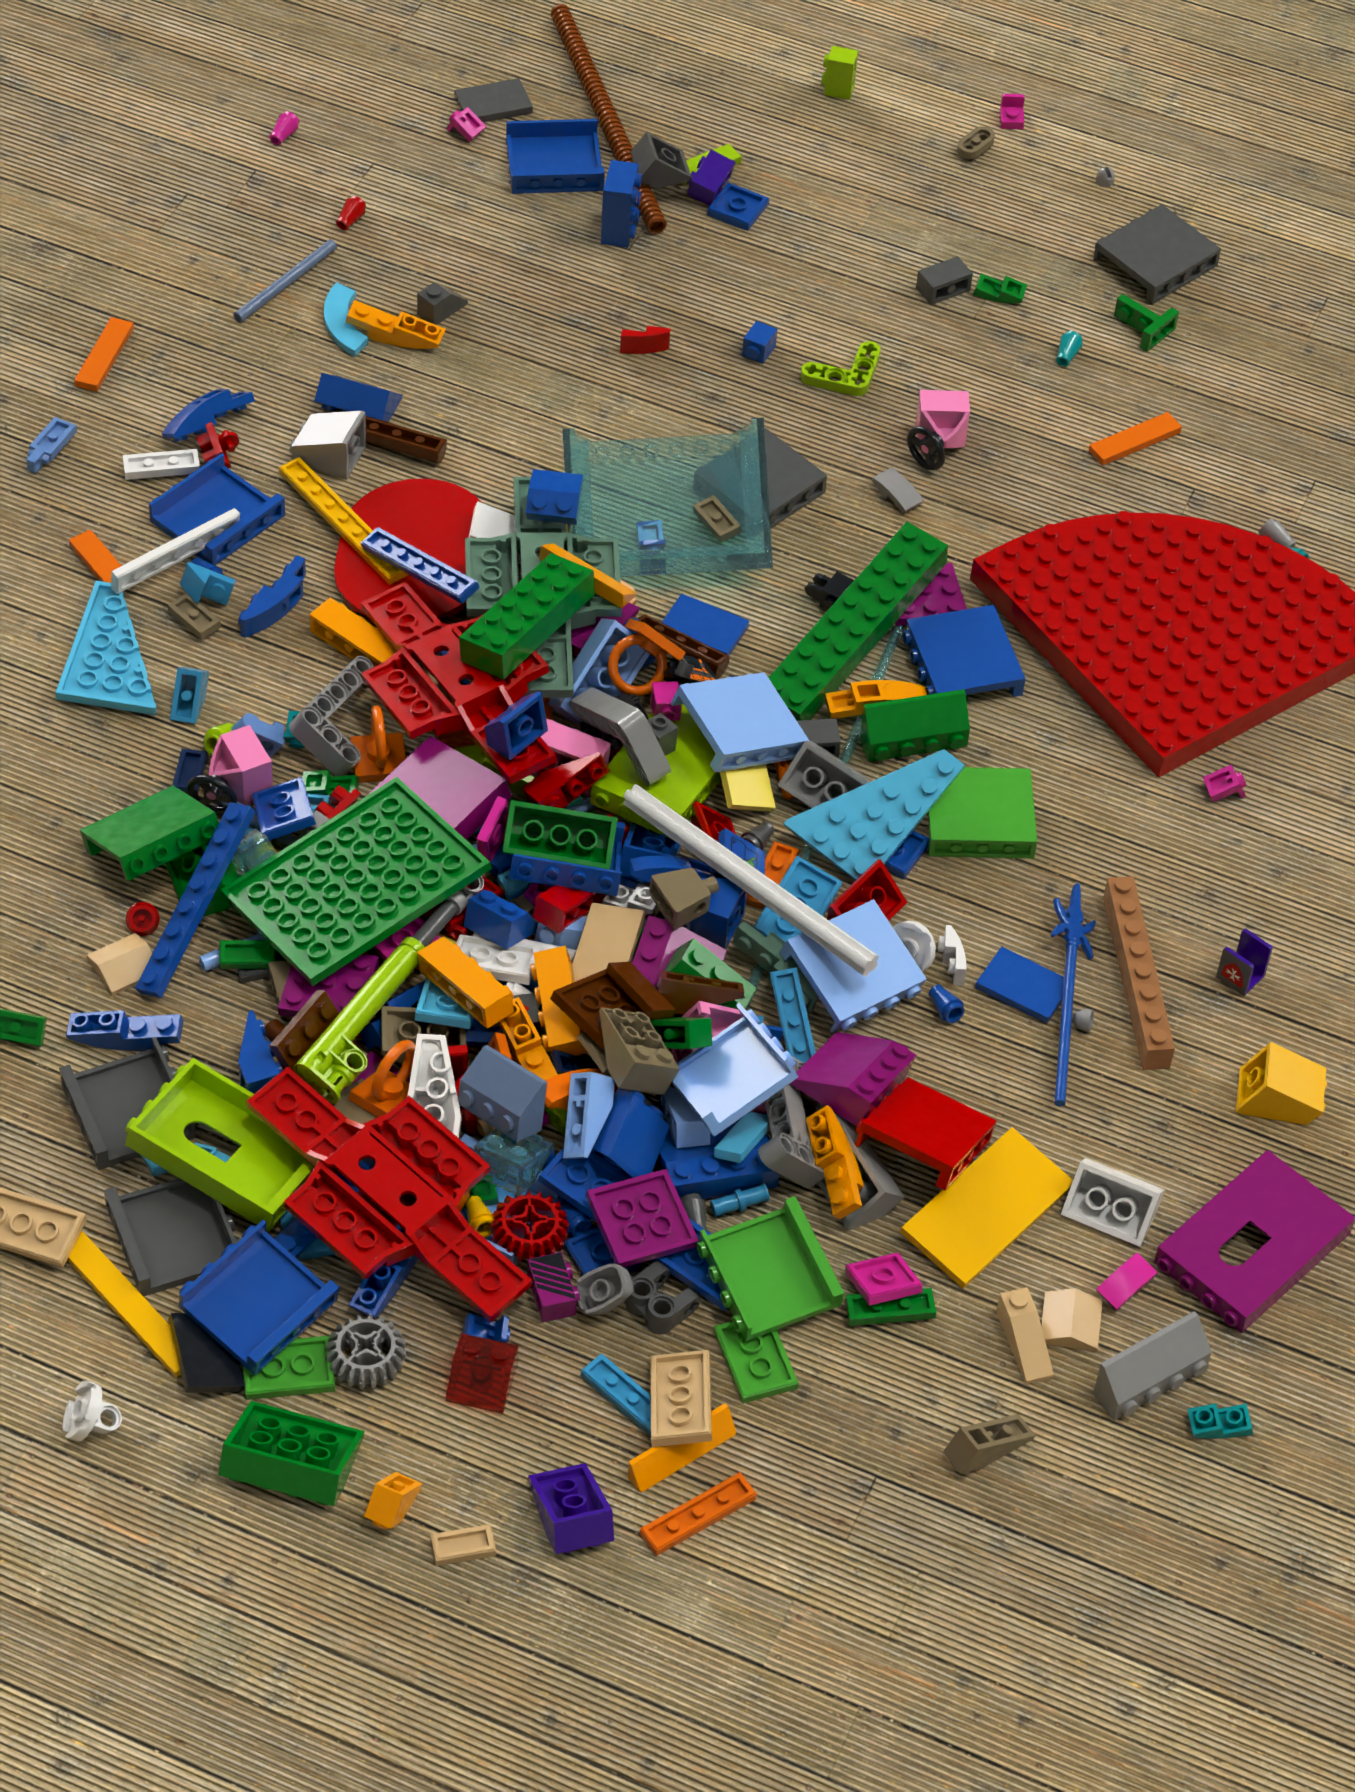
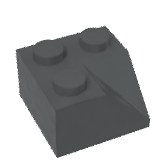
M648 132L643 135L630 151L633 163L639 164L638 173L642 174V183L645 185H651L658 189L687 182L692 178L683 150Z

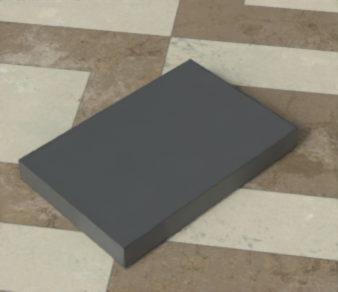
M519 78L454 90V96L461 111L469 107L482 122L533 113V106Z

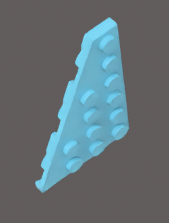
M95 581L55 692L56 700L156 715V703L140 654L133 624L129 617L123 591L116 594L111 589V583Z
M943 749L793 816L784 822V827L856 881L877 859H881L884 865L963 771L965 765Z

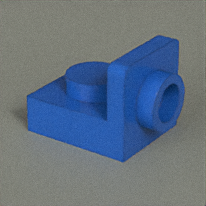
M473 1018L471 1028L466 1029V1045L484 1047L489 1044L494 1031H490V1027L487 1029Z

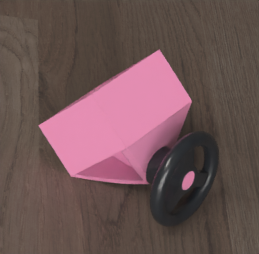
M920 390L915 427L908 432L907 444L910 453L922 467L928 470H938L945 462L944 448L965 447L970 415L968 391ZM916 446L920 448L921 452L925 456V459L920 455ZM937 453V454H938V460H937V462L935 463V462H934V459H933V455Z
M250 725L220 735L212 755L209 775L195 776L187 783L188 795L213 810L216 814H224L228 805L214 806L209 804L211 801L236 804L238 801L243 805H249L254 803L253 793L273 787L272 761ZM197 784H199L204 791V797L202 799L195 792V786Z

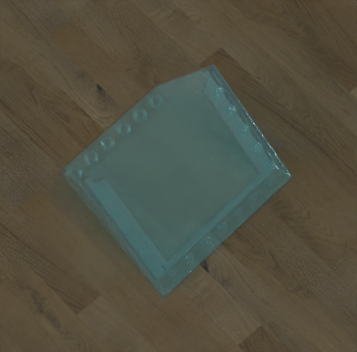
M764 417L751 418L750 424L731 434L591 441L576 434L575 428L562 429L565 473L583 475L578 524H568V533L589 538H618L620 577L773 568ZM713 495L741 525V533L722 543L715 538L693 513L694 504ZM643 540H660L647 545L641 544Z

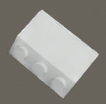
M1085 1158L1078 1166L1061 1215L1140 1247L1154 1220L1165 1190Z

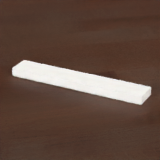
M234 508L111 571V589L116 594H119L204 550L206 543L240 520V513Z

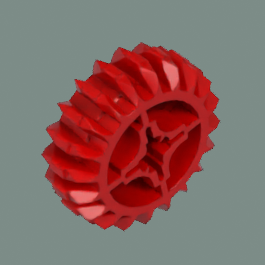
M528 1189L523 1196L517 1191L514 1194V1198L507 1195L504 1203L499 1202L496 1211L493 1213L494 1220L490 1225V1231L493 1233V1243L507 1249L506 1251L509 1253L513 1252L514 1256L517 1257L518 1263L522 1259L554 1254L555 1251L560 1252L568 1235L569 1223L566 1220V1212L561 1210L560 1202L552 1203L551 1195L547 1198H542L541 1191L537 1195H531ZM527 1222H529L530 1228H532V1232H530L529 1226H527Z

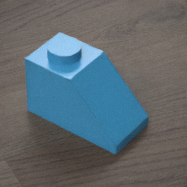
M190 667L177 668L170 720L197 723L206 697L210 671Z

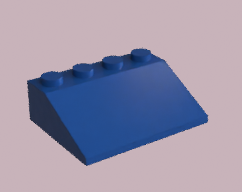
M739 1120L716 1136L710 1134V1145L676 1148L668 1129L655 1165L657 1171L667 1169L680 1198L692 1193L700 1194L701 1199L733 1194V1191L736 1189L743 1191L763 1183L767 1189L777 1188L780 1174L765 1166L758 1153L759 1147L770 1141L767 1133L741 1163L714 1157V1148Z

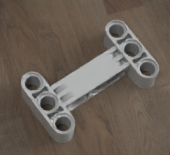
M793 1057L796 1062L793 1068L797 1072L804 1063ZM788 1084L765 1101L772 1139L760 1146L758 1153L764 1165L769 1169L809 1189L824 1180L825 1177L823 1169L815 1164L800 1090Z

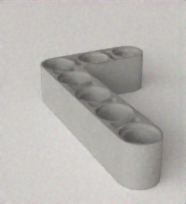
M357 656L289 724V729L293 736L336 776L347 775L360 761L361 754L357 747L328 718L364 683L361 673L374 667L372 662L364 656Z
M593 687L588 688L569 701L572 711L581 721L622 741L639 777L647 786H651L671 772V767L648 720L638 708Z

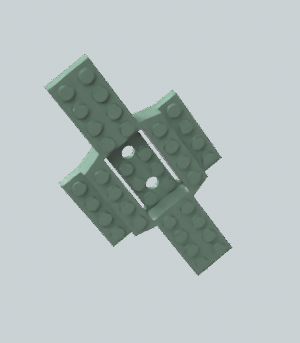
M514 477L515 533L492 538H465L466 576L476 580L480 587L466 600L467 616H481L485 614L518 583L517 553H521V579H523L542 562L535 553H540V548L544 544L554 543L621 583L618 538H589L567 533L566 524L528 520L525 512L531 477ZM595 593L592 598L536 649L537 653L548 664L549 673L527 683L528 692L522 697L537 691L541 692L543 697H573L571 630L596 624V617H622V609Z

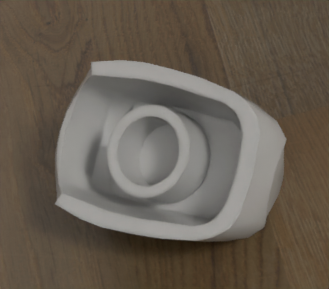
M618 1264L601 1266L587 1272L576 1280L577 1289L580 1294V1300L578 1299L577 1304L579 1310L588 1316L603 1315L612 1311L618 1305L625 1302L634 1292L633 1280L628 1270Z

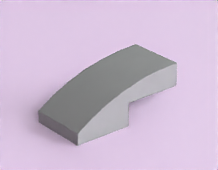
M892 467L871 479L884 499L890 497L902 515L921 505L924 501L912 484Z

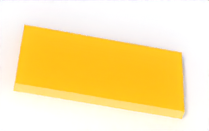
M1011 1127L969 1165L946 1191L942 1190L901 1227L900 1233L964 1289L1070 1190L1073 1179Z

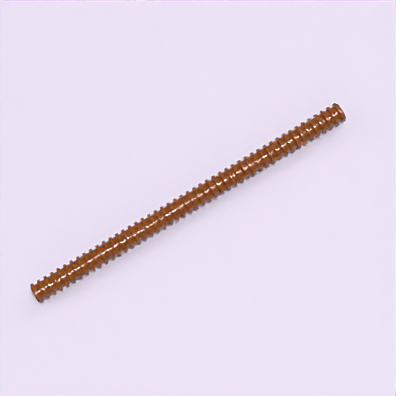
M556 5L551 10L550 15L613 155L617 161L633 163L630 153L633 147L567 5ZM641 182V187L637 188L641 192V201L637 208L640 209V215L648 232L658 234L666 228L667 222L650 185H645Z

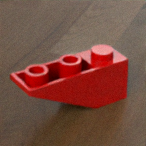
M597 752L546 770L522 789L530 803L564 808L610 772L602 755Z

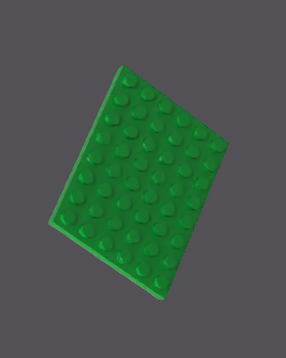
M395 777L223 887L220 891L222 897L314 986L492 868L487 858L398 777Z

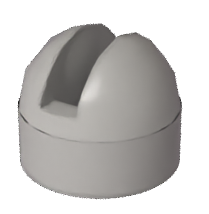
M1110 167L1100 168L1096 176L1097 184L1103 187L1113 185L1115 179L1113 169Z
M1078 1010L1073 1016V1024L1077 1029L1091 1031L1094 1010Z

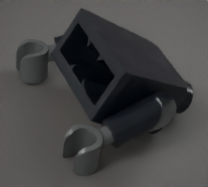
M686 653L680 661L671 658V661L667 662V668L664 671V680L666 682L678 681L679 685L718 679L704 660L687 656ZM729 674V677H737V676H738V675Z

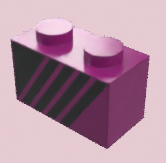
M562 1252L528 1259L527 1276L532 1279L531 1289L542 1323L576 1316V1304L578 1299L580 1300V1294L577 1286H572L570 1280L573 1279L572 1268L569 1262L565 1263Z

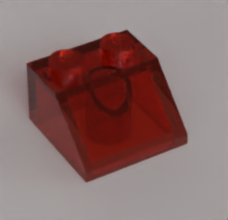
M461 1333L453 1357L446 1401L503 1414L518 1366V1345Z

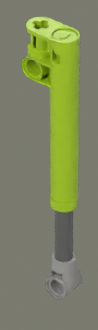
M482 876L468 884L469 888L465 886L442 901L412 937L403 939L399 946L396 947L294 1065V1072L329 1103H338L341 1098V1091L345 1087H349L367 1066L368 1060L366 1055L352 1041L418 966L417 952L428 946L453 916L459 915L466 908L468 899L482 890L484 886ZM347 1062H349L354 1069H352Z

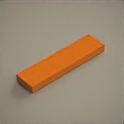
M114 317L110 318L74 379L76 387L98 392L134 330V322Z
M1166 412L1089 445L1088 451L1103 466L1181 433L1182 426Z
M741 1472L641 1527L639 1534L655 1556H658L753 1502L757 1498V1493Z

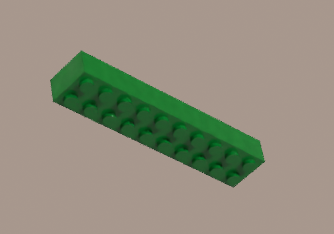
M906 521L768 677L796 720L812 719L825 704V693L835 692L942 570L947 564L948 545Z

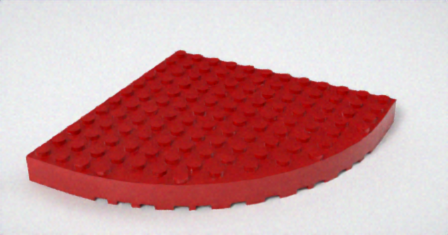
M1121 511L1116 514L1094 515L1071 519L1057 524H1047L1043 528L1015 538L973 559L970 580L1036 650L1049 661L1055 670L1158 778L1355 674V592L1341 581L1338 575L1328 572L1296 551L1272 541L1266 535H1258L1227 524L1196 517Z

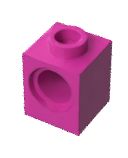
M678 681L652 682L650 703L653 717L662 713L670 721L680 720L682 705H671V701L679 687Z

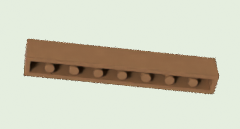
M1134 876L1107 878L1103 900L1143 1070L1169 1069L1175 1047Z

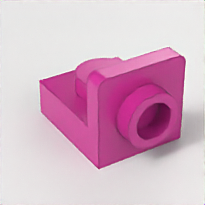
M1002 94L1000 106L1001 129L1023 130V107L1025 100L1023 94Z
M466 107L463 111L457 110L448 119L450 124L446 130L450 132L456 128L470 142L482 133L487 126L469 107Z
M1232 764L1203 777L1213 802L1235 792H1238L1241 798L1246 797L1243 787L1247 786L1241 772H1235Z

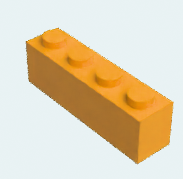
M331 597L309 614L310 632L352 660L357 656H364L375 667L385 662L397 652L378 628Z
M443 936L417 952L420 972L487 1029L514 1013L512 1002L514 996L510 988L499 983L491 972H486L481 968L473 957L469 958L464 954L456 943L452 944Z
M566 945L533 953L535 964L530 966L534 981L538 980L539 987L534 988L537 1003H542L543 1010L538 1011L541 1027H546L547 1034L542 1035L545 1051L552 1052L555 1049L575 1056L587 1053L577 1038L583 1033V1030L550 999L554 990L575 982L571 958Z

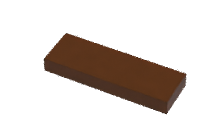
M631 962L608 963L606 972L650 1019L673 1017L676 1009Z

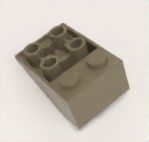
M601 1007L599 1013L607 1069L617 1086L621 1089L664 1095L680 1068L673 1059L672 1053L668 1051L663 1043L661 1036L651 1024L650 1018L642 1012L635 1013L623 1011L619 1008Z

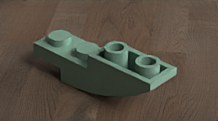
M747 922L741 923L736 930L732 943L769 972L797 967L806 1010L810 1015L819 997L795 960L791 958L785 961L779 953L785 942L774 932H770L764 937ZM769 976V979H768L767 982H769V983L772 985L771 979H770V976Z

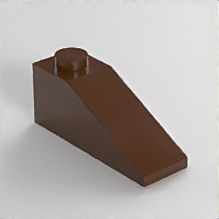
M660 971L657 990L676 1009L673 1016L676 1013L684 1015L698 1001L718 1005L744 997L743 983Z

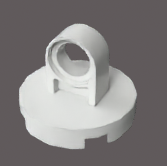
M908 920L896 924L893 929L921 971L924 972L931 966L935 958L936 945L932 934L919 922Z
M88 1380L82 1381L74 1390L79 1392L75 1402L69 1400L62 1426L63 1431L68 1432L65 1437L77 1442L85 1439L90 1431L100 1434L110 1433L116 1430L122 1422V1415L119 1409L112 1404L102 1401L100 1385ZM102 1412H107L111 1415V1427H107L101 1422L100 1415Z

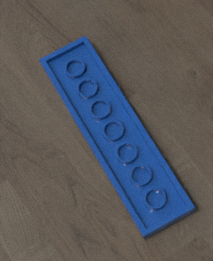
M563 1147L540 1173L538 1182L596 1221L585 1197L587 1190L627 1180L630 1177L593 1151L590 1152L588 1158L564 1159ZM689 1219L699 1240L700 1230L704 1228ZM697 1247L652 1259L653 1262L659 1261L670 1270V1274L723 1311L728 1309L724 1307L720 1297L721 1290L719 1285L712 1282L708 1272L709 1265L706 1259H701Z

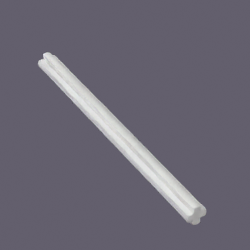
M635 784L631 790L628 789L625 792L623 804L861 975L867 976L870 970H875L878 965L876 961L879 956L639 785Z

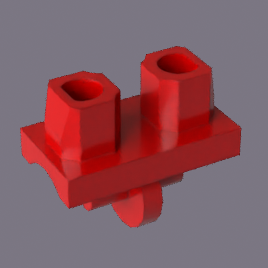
M212 422L205 424L207 432L196 437L200 448L205 452L202 454L205 463L222 453L224 454L225 466L231 468L232 466L226 451L233 452L239 445L238 435L228 430H224L220 435L216 433Z
M338 785L328 798L336 807L332 808L328 803L322 801L315 811L317 810L331 819L355 804V800L361 793L356 788L350 793Z

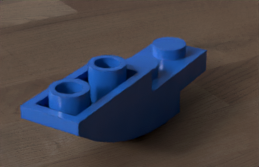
M216 389L189 403L176 414L162 432L163 438L173 439V442L187 439V435L194 433V435L206 433L205 424L212 422L216 425L215 418L225 416L226 411L246 409V404L255 401L253 392L231 394L230 389Z
M296 555L292 562L285 566L283 575L279 580H275L272 588L263 585L258 594L255 593L253 595L250 605L246 611L243 610L238 619L241 637H249L270 627L296 606L303 597V579L306 576L305 558Z
M643 856L632 858L627 863L632 877L641 883H650L652 875L685 868L695 869L700 878L712 876L718 878L715 870L708 864L684 857Z
M124 1010L71 1013L66 1036L70 1040L95 1047L142 1052L153 1048V1037L157 1038L159 1044L180 1043L184 1020L181 1014L127 1017Z
M398 1224L396 1228L405 1235L406 1230L402 1229ZM413 1255L388 1267L382 1265L366 1280H362L349 1303V1307L366 1315L371 1313L375 1319L398 1292L418 1258Z

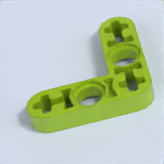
M873 341L861 343L851 370L816 362H807L801 367L800 379L809 386L853 396H863L868 392L879 362L880 346ZM868 352H871L870 358L866 357ZM858 367H868L869 370L862 371L859 370ZM838 377L841 380L831 381L829 378ZM858 379H859V380H862L859 385H856L857 382H858Z

